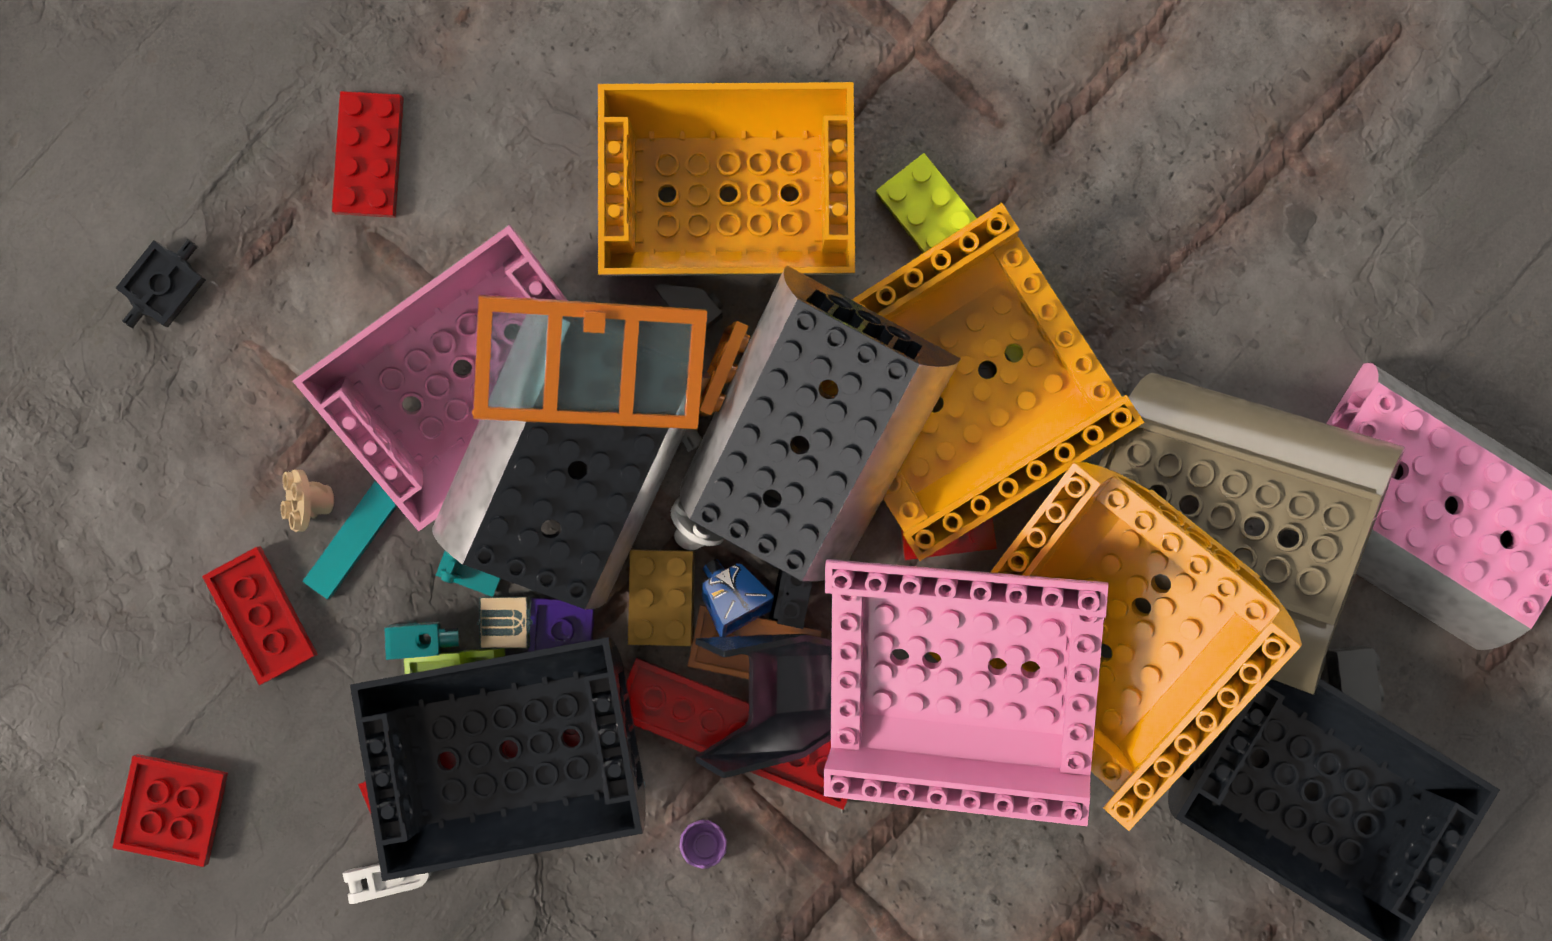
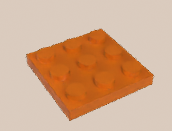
M736 321L725 327L707 370L711 378L700 399L699 416H711L713 412H719L725 399V394L721 393L723 386L727 382L731 383L738 365L734 364L736 355H739L740 352L743 353L749 342L750 335L746 334L748 325Z

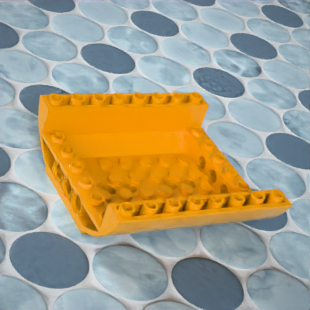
M1000 203L852 299L854 302L961 358L940 396L944 401L943 408L939 412H931L883 498L902 528L903 536L919 561H922L1061 475L1074 462H1082L1144 423L1128 396H1121L1018 237L1020 229L1003 203ZM1018 345L1023 351L1022 359L1018 362L1007 360L1005 349L1008 346ZM989 361L996 366L997 371L993 378L984 379L979 375L978 367L981 363ZM822 381V389L826 394H838V386L834 381Z
M1074 462L990 572L1108 582L1106 618L1104 617L1102 644H1106L1111 648L1112 657L1104 658L1101 656L1091 772L1114 792L1103 809L1128 831L1131 830L1302 646L1294 621L1274 593L1259 578L1260 575L1152 489L1148 490L1117 472L1090 463ZM1157 574L1167 576L1171 581V588L1168 590L1160 589L1155 583V576ZM1136 598L1146 599L1151 605V611L1149 613L1140 612L1135 605ZM929 652V654L938 662L941 660L939 654L935 652ZM993 658L989 661V664L996 669H1002L1007 666L1006 662L1000 658ZM1027 661L1022 664L1023 669L1028 672H1035L1040 669V666L1033 661Z

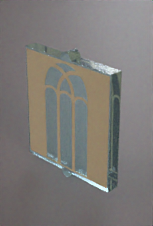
M479 597V620L477 625L480 632V648H530V625L533 624V621L530 619V597Z

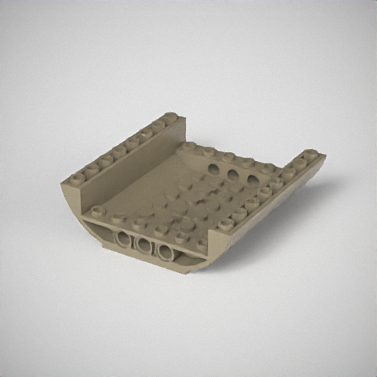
M1147 374L1140 380L1129 396L1130 401L1144 423L1107 445L1099 466L1117 472L1148 490L1156 487L1165 488L1167 490L1166 501L1260 575L1259 578L1274 593L1294 621L1302 646L1271 679L1314 695L1325 666L1324 659L1389 483L1391 478H1394L1405 447L1159 374ZM1188 497H1193L1199 501L1198 510L1194 514H1184L1181 511L1182 501ZM1249 520H1262L1265 523L1264 532L1259 536L1248 535L1245 531V526ZM1294 530L1298 533L1299 541L1294 547L1286 548L1280 545L1279 535L1283 531ZM1163 574L1155 576V583L1160 589L1168 590L1171 588V581L1167 576ZM1136 598L1135 605L1140 612L1149 613L1151 611L1150 603L1144 598Z

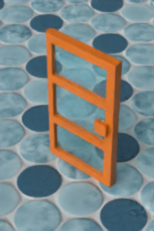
M479 295L473 419L697 429L699 424L707 311L705 309Z

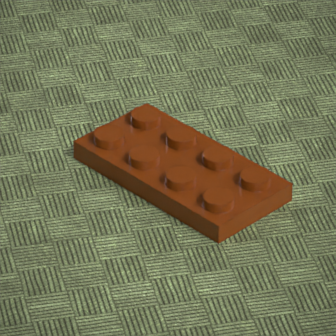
M700 605L688 667L749 679V658L747 655L740 654L724 658L696 645V638L720 637L707 607ZM759 617L725 637L801 633L821 637L822 630L809 627L801 629L777 624L776 620Z

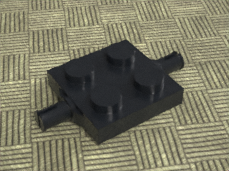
M186 239L185 243L175 253L165 248L159 242L152 241L116 286V289L125 295L133 306L125 318L122 319L123 323L134 329V326L142 316L148 315L165 327L171 325L206 281L187 261L198 248L195 243Z

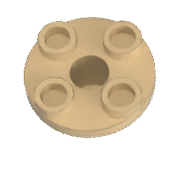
M301 469L284 472L283 488L286 490V501L281 502L282 519L289 520L291 530L303 532L309 525L310 517L314 519L319 514L331 513L334 507V493L328 485L313 481L309 482L306 473Z

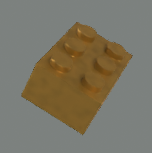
M630 550L628 645H692L695 551Z

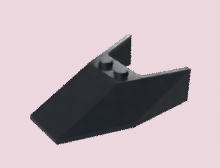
M802 633L696 638V645L724 658L740 654L747 655L749 658V718L747 723L696 755V763L722 778H728L804 758L831 740V639Z

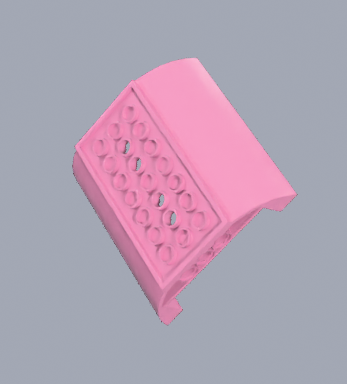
M826 560L825 593L832 594L831 749L824 768V796L1088 826L1090 774L1108 582ZM903 649L909 654V657L904 660L897 659L892 654V651ZM935 652L940 655L941 660L936 663L929 662L925 659L924 654ZM993 658H1000L1006 662L1007 666L1002 669H996L989 664V661ZM1027 661H1033L1040 666V669L1035 672H1028L1023 669L1022 664Z

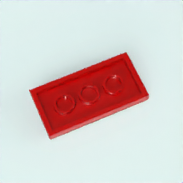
M340 91L332 212L335 215L396 218L404 104L402 95Z
M261 546L247 551L202 576L259 685L269 682L318 655Z

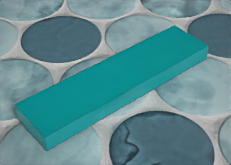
M374 481L302 581L326 599L332 598L397 507L377 481Z

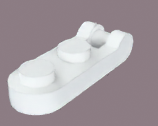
M378 863L353 868L342 874L344 882H348L350 893L347 894L349 904H355L417 889L429 880L432 872L382 881L380 865ZM361 879H367L369 888L363 889Z

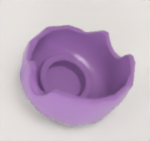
M698 820L689 824L682 832L679 848L682 857L688 864L706 869L720 863L726 854L727 839L722 828L716 823L709 820Z

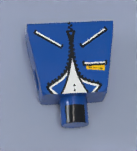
M714 559L703 567V571L709 579L703 583L702 598L720 637L731 634L771 611L774 596L742 564H736L725 570L720 561Z

